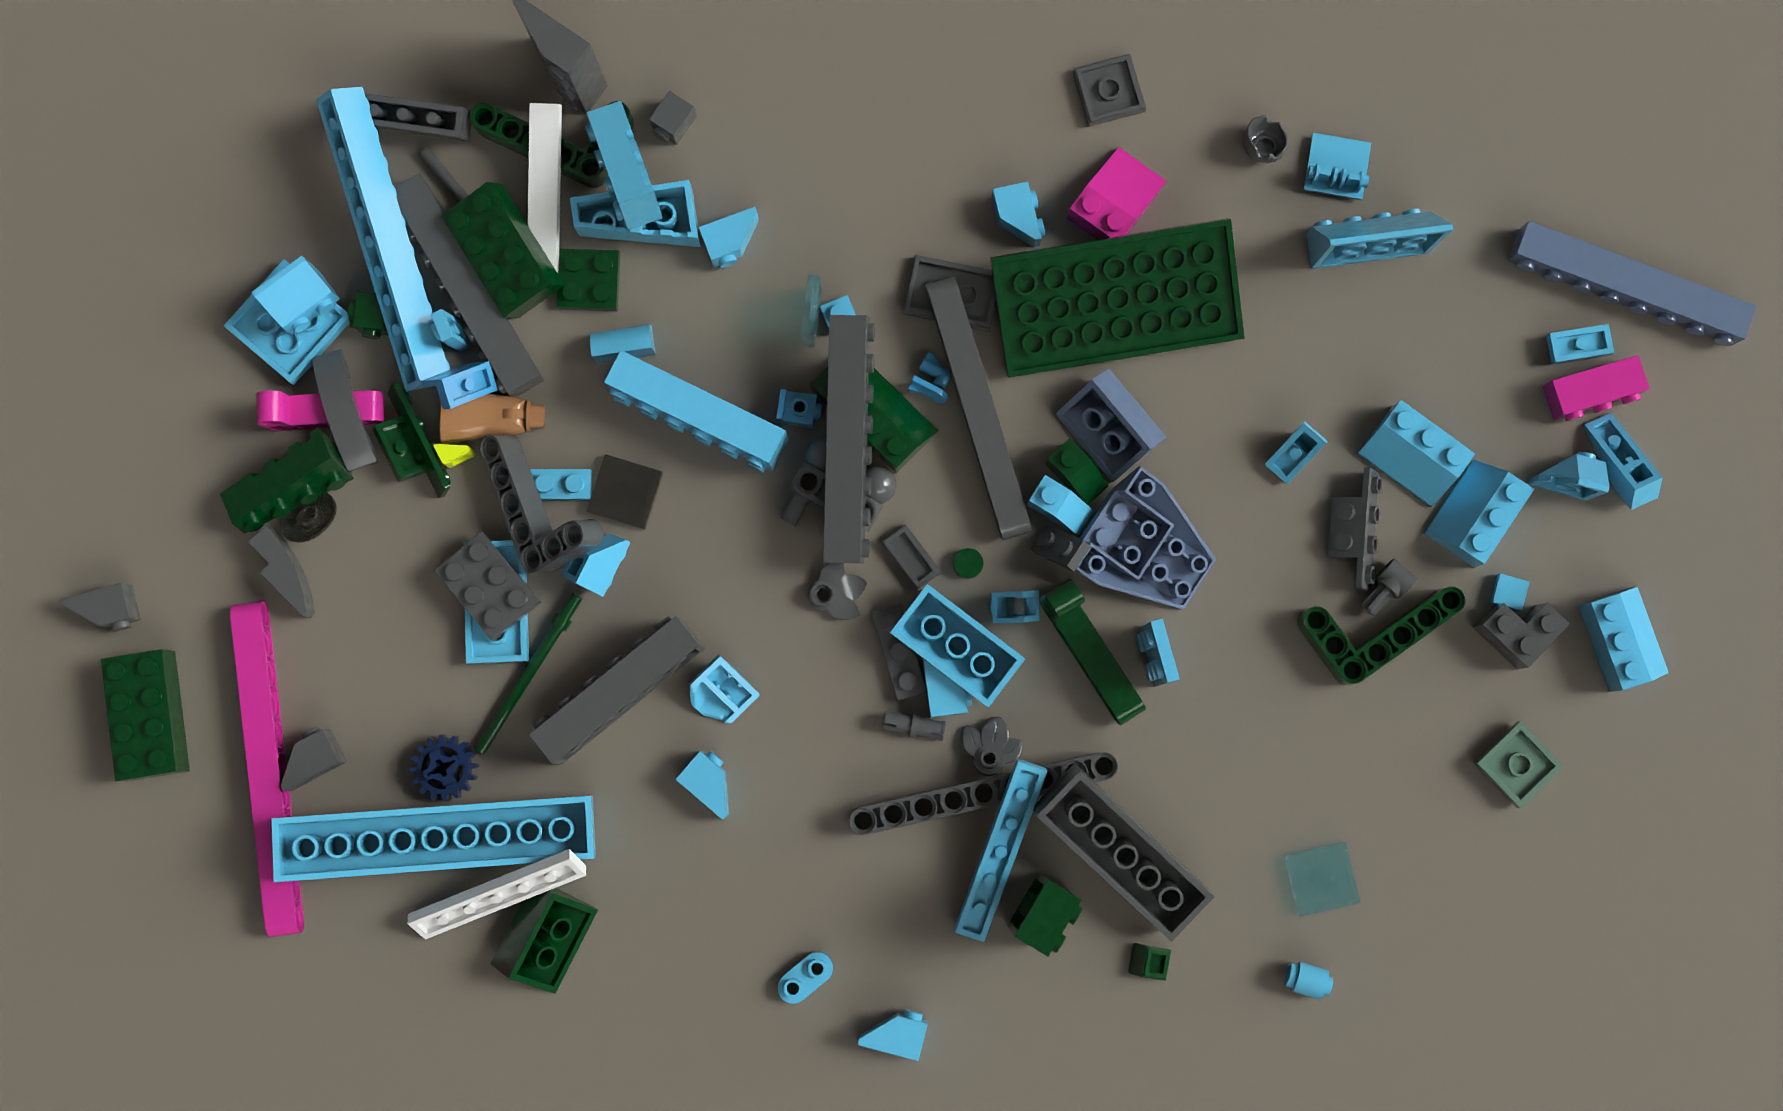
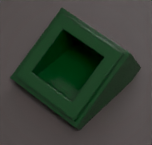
M1134 943L1129 973L1139 977L1166 981L1171 950Z

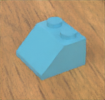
M303 256L297 258L251 292L276 322L290 334L305 330L313 318L319 314L323 315L331 311L335 306V302L340 299L321 272Z

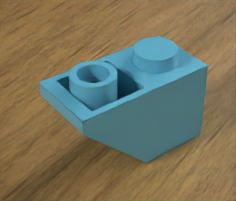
M1028 181L993 189L991 198L998 226L1033 248L1039 247L1042 239L1041 236H1045V229L1042 218L1037 219L1035 208H1038V199L1035 190L1030 191Z
M611 533L603 536L598 546L566 564L560 576L603 597L606 590L612 584L613 576L620 562L626 556V550L630 542Z

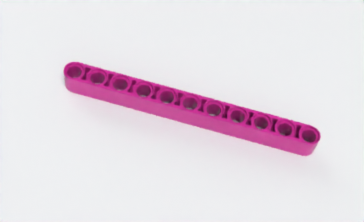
M265 601L236 604L231 606L230 619L265 930L270 938L299 934L304 929L300 880L274 882L271 818L292 817L290 792L283 791L281 788L287 765L269 610Z

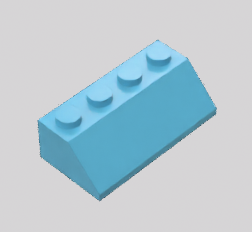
M928 584L890 632V634L987 708L993 703L1025 660L1022 655Z

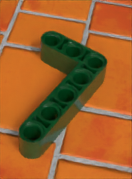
M622 102L632 130L634 126L632 115L627 105ZM479 103L472 108L470 120L481 136L529 158L528 122L487 103ZM485 116L493 117L489 124L480 125V121ZM519 129L515 137H506L509 130ZM561 138V156L566 153L572 154L569 162L561 163V174L591 188L602 186L605 183L603 177L608 176L606 167L600 169L594 153V151L599 150L597 141L591 143L589 139L583 149ZM590 166H598L599 170L595 175H585L586 170Z
M1069 578L1044 594L1039 599V603L1110 714L1121 726L1145 711L1146 707L1082 609L1081 605L1085 602V599L1074 581Z
M1454 586L1435 591L1357 648L1353 647L1329 612L1320 606H1314L1302 611L1298 616L1297 625L1335 680L1343 685H1352L1365 680L1459 613L1465 606L1466 597L1462 590ZM1445 593L1449 594L1453 599V607L1451 609L1446 608L1442 602ZM1420 611L1426 612L1429 616V623L1426 627L1422 626L1418 621ZM1310 613L1316 614L1320 619V625L1317 629L1311 628L1308 624L1307 618ZM1396 628L1401 629L1405 634L1402 644L1397 643L1393 638V632ZM1328 638H1333L1337 641L1338 650L1335 654L1329 653L1326 649ZM1372 645L1380 650L1381 656L1377 662L1369 657L1368 651ZM1347 663L1355 666L1356 675L1353 679L1347 678L1344 674V666Z

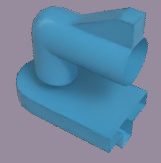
M928 352L919 370L934 377L933 384L914 376L908 391L921 394L937 403L943 404L948 398L944 390L951 379V373L940 365L932 353Z

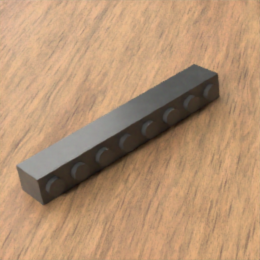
M419 173L396 186V198L401 214L408 223V226L405 228L409 238L413 243L419 242L423 251L419 252L420 257L428 268L433 266L438 276L434 277L436 284L442 293L448 291L453 301L448 303L457 318L463 317L468 325L463 329L472 344L478 342L482 352L478 353L482 362L489 361L490 366L494 369L497 375L494 379L502 394L507 392L510 396L518 397L544 382L508 318H503L441 217L445 212L423 176Z
M830 315L823 563H864V557H869L870 541L865 539V527L870 526L871 514L870 508H865L866 496L871 495V477H866V465H871L872 447L867 446V434H872L873 418L868 416V403H873L874 390L873 385H868L869 373L874 372V354H869V343L875 340V324L870 323V318L867 315Z

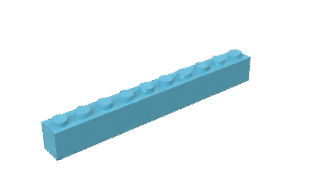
M363 87L330 89L317 98L316 101L405 391L427 388L422 386V380L448 371L450 366L445 358L441 341L436 339L431 328V324H434L431 316L432 307L427 300L423 278L414 257V248L408 238L405 219L401 214L396 198V190L392 185L387 169V160L383 156L379 143V134L374 127L370 114V105L365 97Z

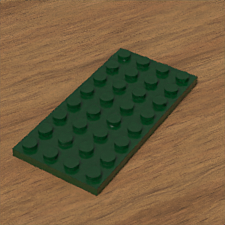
M1230 218L990 257L1008 378L1245 339Z

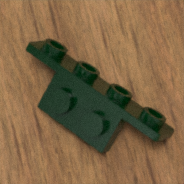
M399 382L392 383L388 396L398 417L374 425L372 430L398 483L426 473L437 497L442 498L450 489L451 481L449 474L444 468L441 469L437 461L438 454L433 443L428 442L424 434L423 421L418 415L415 416L411 408L412 401L408 391L406 392L405 389H402Z

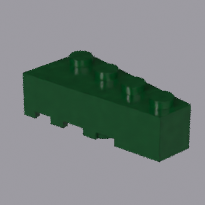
M319 428L310 432L311 439L304 444L297 441L288 447L290 453L283 458H272L264 463L261 473H250L220 493L231 523L244 534L257 531L263 527V524L275 518L285 517L291 510L303 504L313 503L319 496L329 491L341 489L347 482L354 479L351 472L347 471L337 445Z

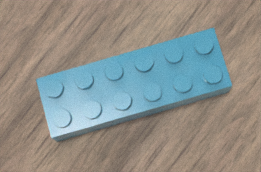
M620 350L604 381L610 390L609 394L614 397L613 400L626 407H630L632 403L641 410V414L653 420H656L659 416L668 423L667 426L680 433L687 430L695 436L694 439L709 447L711 443H714L722 449L721 452L735 460H737L738 456H741L749 462L748 466L764 473L765 469L771 472L774 471L789 441L786 430Z

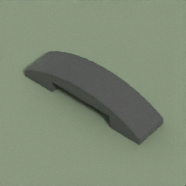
M339 349L312 358L323 408L347 471L351 472L378 463L370 435L365 430L349 380L351 375L343 350Z

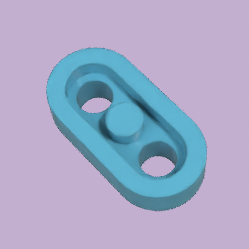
M815 951L786 972L778 983V993L782 1000L790 1004L799 1003L826 982L833 971L831 958L824 952ZM814 963H820L823 966V971L816 974L812 971L811 966ZM792 982L799 986V991L794 994L790 993L787 989L788 984Z

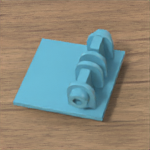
M1313 133L1304 190L1363 200L1364 188H1367L1369 183L1367 169L1371 143Z

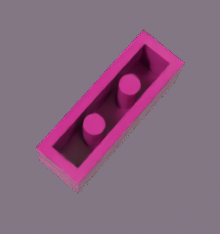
M1639 355L1552 380L1545 384L1543 389L1553 419L1565 417L1566 422L1583 417V411L1593 409L1594 413H1599L1613 408L1611 403L1621 400L1623 405L1641 399L1640 394L1649 390L1650 387Z

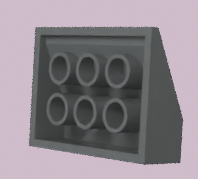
M512 0L534 46L547 67V71L553 78L552 81L558 88V93L563 97L562 102L573 111L577 112L580 109L585 113L589 112L607 88V83L590 43L528 1Z

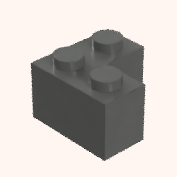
M1548 602L1535 605L1523 619L1515 614L1505 603L1492 606L1473 628L1516 669L1529 668L1570 623Z

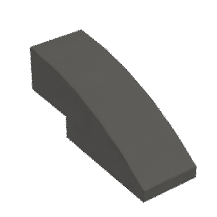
M266 525L248 542L269 563L260 573L301 616L311 618L315 614L313 599L300 562L280 533L275 528Z

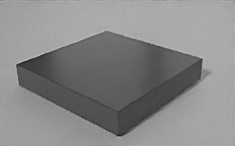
M1130 54L1073 69L1074 79L1088 127L1146 111V105Z

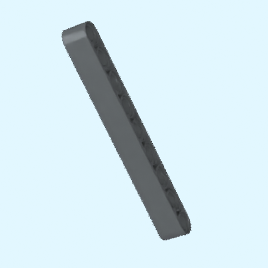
M955 276L925 284L927 296L1002 540L1032 532Z
M1101 752L1042 765L1041 767L1046 768L1050 774L1051 783L1047 788L1041 789L1039 795L1046 794L1065 774L1066 768L1071 764L1075 763L1092 780L1100 782L1115 776L1118 770V762L1112 754ZM1101 757L1108 759L1111 768L1105 775L1099 774L1095 769V763ZM1011 773L862 806L851 813L849 824L855 833L868 835L999 805L1005 791V783L1010 778ZM982 784L988 785L992 791L991 798L986 802H979L975 797L976 788ZM951 791L958 792L962 797V803L956 809H950L945 804V796ZM921 798L929 799L932 803V810L926 816L918 815L914 809L916 801ZM890 805L899 806L902 810V817L896 823L889 822L884 816L885 809ZM866 812L871 815L872 825L868 829H859L855 825L854 819L858 813Z

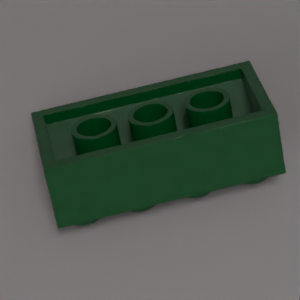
M828 366L810 383L811 390L826 405L828 397ZM874 368V372L869 373L868 385H873L874 397L873 403H868V416L873 418L872 434H867V445L872 447V450L897 473L939 430Z

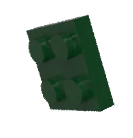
M559 248L558 275L565 286L557 291L558 310L618 311L620 251Z

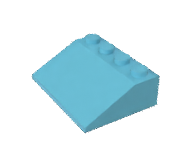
M1420 209L1406 210L1402 212V215L1391 216V213H1380L1374 215L1373 219L1362 220L1360 216L1344 219L1343 223L1332 224L1331 220L1319 221L1314 223V226L1306 234L1311 269L1429 254L1453 231V224L1431 211L1420 212Z

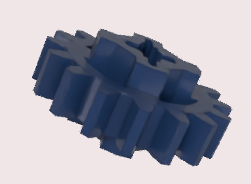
M442 734L439 735L438 742L430 737L427 739L428 747L424 745L417 747L421 755L411 757L414 762H417V767L410 768L409 771L417 773L418 776L412 783L423 785L419 793L426 794L430 791L431 800H437L441 794L444 802L450 800L451 793L457 799L462 797L460 789L465 791L472 789L467 782L469 780H477L478 777L472 774V769L478 768L479 764L471 762V758L476 755V752L466 751L469 746L468 742H462L458 745V736H452L448 742L447 736ZM442 747L451 748L458 753V755H447L446 751L443 750ZM430 757L431 761L428 769L425 770L426 761ZM442 762L453 763L446 769L447 774L435 773L443 766ZM464 766L463 775L459 780L458 774L460 768ZM439 780L447 789L438 788L431 781Z

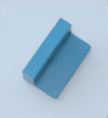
M489 361L467 363L421 381L423 387H437L443 409L454 408L498 390Z

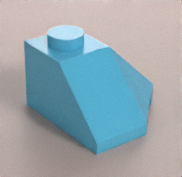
M1578 452V454L1560 461L1530 478L1528 483L1532 486L1585 501L1606 494L1609 491L1606 462L1597 460L1596 455L1588 452Z

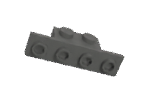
M1364 467L1362 497H1332L1328 557L1358 559L1356 588L1363 591H1371V584H1374L1376 580V569L1373 566V554H1376L1378 550L1375 524H1378L1380 520L1377 495L1382 491L1381 476L1370 467Z

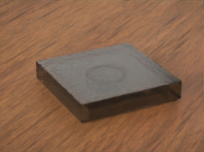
M605 454L587 512L645 530L663 472Z

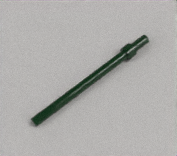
M572 593L561 612H556L551 620L552 626L474 747L476 751L485 755L562 631L566 632L572 623L570 619L583 600L582 598Z

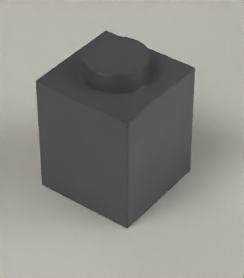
M669 90L649 120L654 129L652 132L656 137L664 142L670 140L677 145L697 115L694 106Z

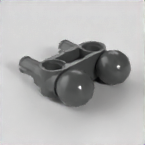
M819 437L808 445L805 453L806 463L803 462L801 468L796 472L790 486L793 495L780 518L794 526L798 523L808 503L812 504V502H815L825 508L827 437ZM872 466L866 469V477H871V495L866 496V504L871 509L870 526L865 527L867 532H869L871 526L876 521L883 507L881 504L889 501L896 490V479L893 473L881 466ZM813 474L817 477V486L813 490L807 491L802 486V480L806 475Z

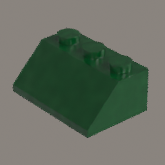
M558 888L522 901L490 964L508 979L556 994L598 909Z

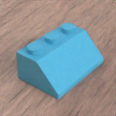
M1402 400L1390 408L1357 453L1430 507L1459 478L1475 456L1474 452Z
M1472 460L1424 534L1472 567L1484 565L1534 491V488L1508 471Z
M1638 587L1578 605L1609 692L1623 691L1653 681L1669 673Z

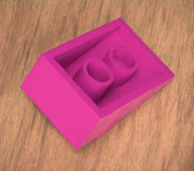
M1118 147L1071 206L1067 219L1096 240L1128 235L1167 181Z

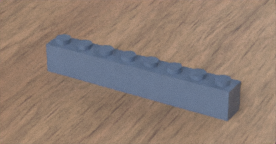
M1528 221L1519 229L1508 259L1509 262L1516 264V267L1522 271L1541 273L1549 281L1565 282L1572 285V288L1578 292L1597 294L1605 302L1612 304L1621 303L1629 306L1628 309L1634 313L1653 315L1661 323L1668 325L1677 324L1685 327V331L1690 334L1712 337L1715 343L1723 346L1734 345L1746 338L1757 307L1751 303Z

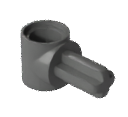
M1393 558L1377 574L1376 583L1378 586L1362 602L1361 606L1367 613L1375 616L1392 597L1399 599L1408 592L1417 581V578Z

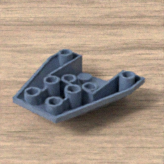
M1138 466L1109 492L1080 536V539L1084 540L1091 547L1076 571L1096 585L1184 610L1213 566L1216 558L1166 485L1143 467Z

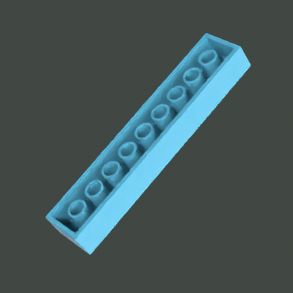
M593 796L271 818L274 882L536 863L568 849L580 860L596 858Z

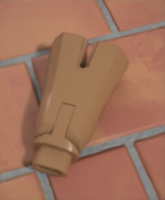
M489 393L451 409H443L442 403L440 404L439 433L442 444L484 438L486 435H517L526 433V431L531 432V428L545 427V405L532 404L531 400L514 396Z

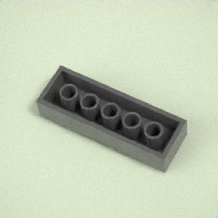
M669 616L664 618L654 627L656 632L649 638L642 636L630 646L633 650L626 657L622 658L619 655L606 666L608 671L600 677L594 675L581 686L584 691L575 697L573 695L566 697L557 705L560 709L558 712L550 717L547 714L534 723L533 727L535 730L529 735L552 764H563L705 649L683 620L677 616L673 619Z
M1075 763L1035 804L1033 811L1036 817L1171 942L1215 897L1204 883Z

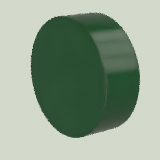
M972 548L960 550L953 560L954 571L964 579L977 577L984 565L982 555Z

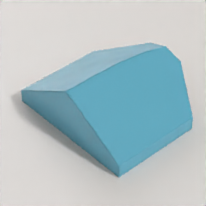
M719 654L689 683L691 705L703 716L722 720L730 724L760 696L759 692L736 668Z

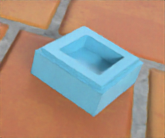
M1502 573L1497 574L1490 603L1495 605L1505 603L1512 610L1522 611L1530 582Z

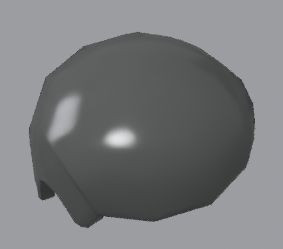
M1260 115L1253 118L1246 127L1243 136V147L1246 154L1256 161L1267 164L1276 162L1281 159L1288 148V135L1282 128L1281 122H1272L1267 119V115Z

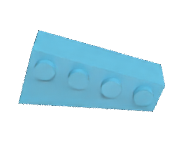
M618 101L586 112L590 124L585 125L590 142L597 141L599 150L594 151L600 169L606 167L608 176L603 177L609 195L615 193L618 202L612 203L618 221L624 219L628 230L662 219L655 192L622 102Z
M684 180L652 185L663 218L628 230L624 219L618 221L612 204L618 202L615 193L609 195L608 192L571 197L570 203L574 228L579 237L701 247L694 195L690 181Z

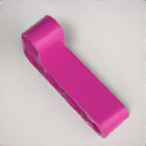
M373 390L353 391L364 426L383 423V392ZM260 391L255 393L256 423L267 430L292 431L330 428L320 394L288 396L280 391Z

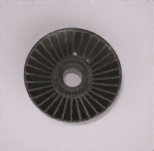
M325 492L315 502L303 504L291 510L287 516L282 517L280 529L284 537L289 541L300 543L310 541L321 535L335 518L337 505L334 498Z

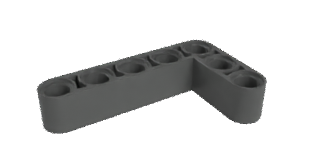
M504 434L484 436L480 443V453L520 563L526 572L555 571L601 543L604 534L603 527L600 522L594 519L571 520L552 530L518 438L514 435Z

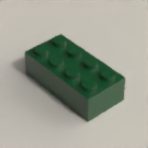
M484 183L441 216L503 318H520L565 286L503 184Z
M159 649L101 659L115 781H133L189 772L190 767L175 651Z
M1038 873L1007 927L1016 938L1049 957L1052 951L1057 953L1066 938L1063 935V931L1067 924L1073 925L1082 911V908L1079 906L1082 900Z

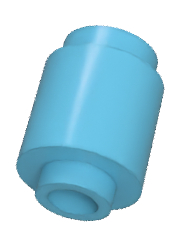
M1300 961L1297 964L1290 962L1284 980V986L1291 988V992L1322 1000L1324 995L1329 996L1333 985V978L1329 977V970Z

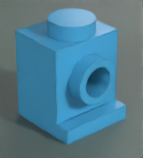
M780 389L777 422L783 425L814 429V422L821 419L822 403H817V395ZM797 403H803L806 407L803 412L798 413L794 410V406Z

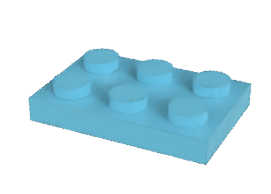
M1163 618L1151 621L1140 627V634L1136 635V640L1140 652L1145 651L1148 663L1144 664L1148 681H1154L1156 687L1180 680Z

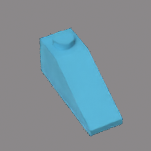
M1609 413L1584 424V430L1599 460L1606 462L1608 478L1613 488L1629 509H1635L1657 499L1663 479L1614 415Z

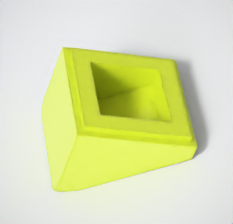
M433 444L442 464L448 468H453L476 455L475 451L467 445Z

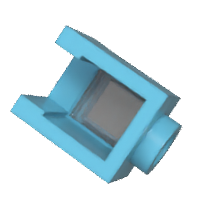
M1039 590L991 593L990 609L993 615V623L1040 621Z

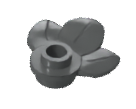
M828 563L822 568L819 580L814 582L808 590L810 604L818 610H828L835 619L850 620L858 617L860 613L853 601L865 590L866 580L856 575L844 574L843 563ZM820 590H826L829 593V597L827 600L821 601L817 598V593Z
M1001 717L989 720L983 726L982 731L972 726L964 728L962 735L964 750L974 758V766L982 775L993 776L998 774L1004 764L1016 761L1021 754L1022 741L1009 738L1007 725ZM990 755L995 759V762L987 764L984 761V757Z

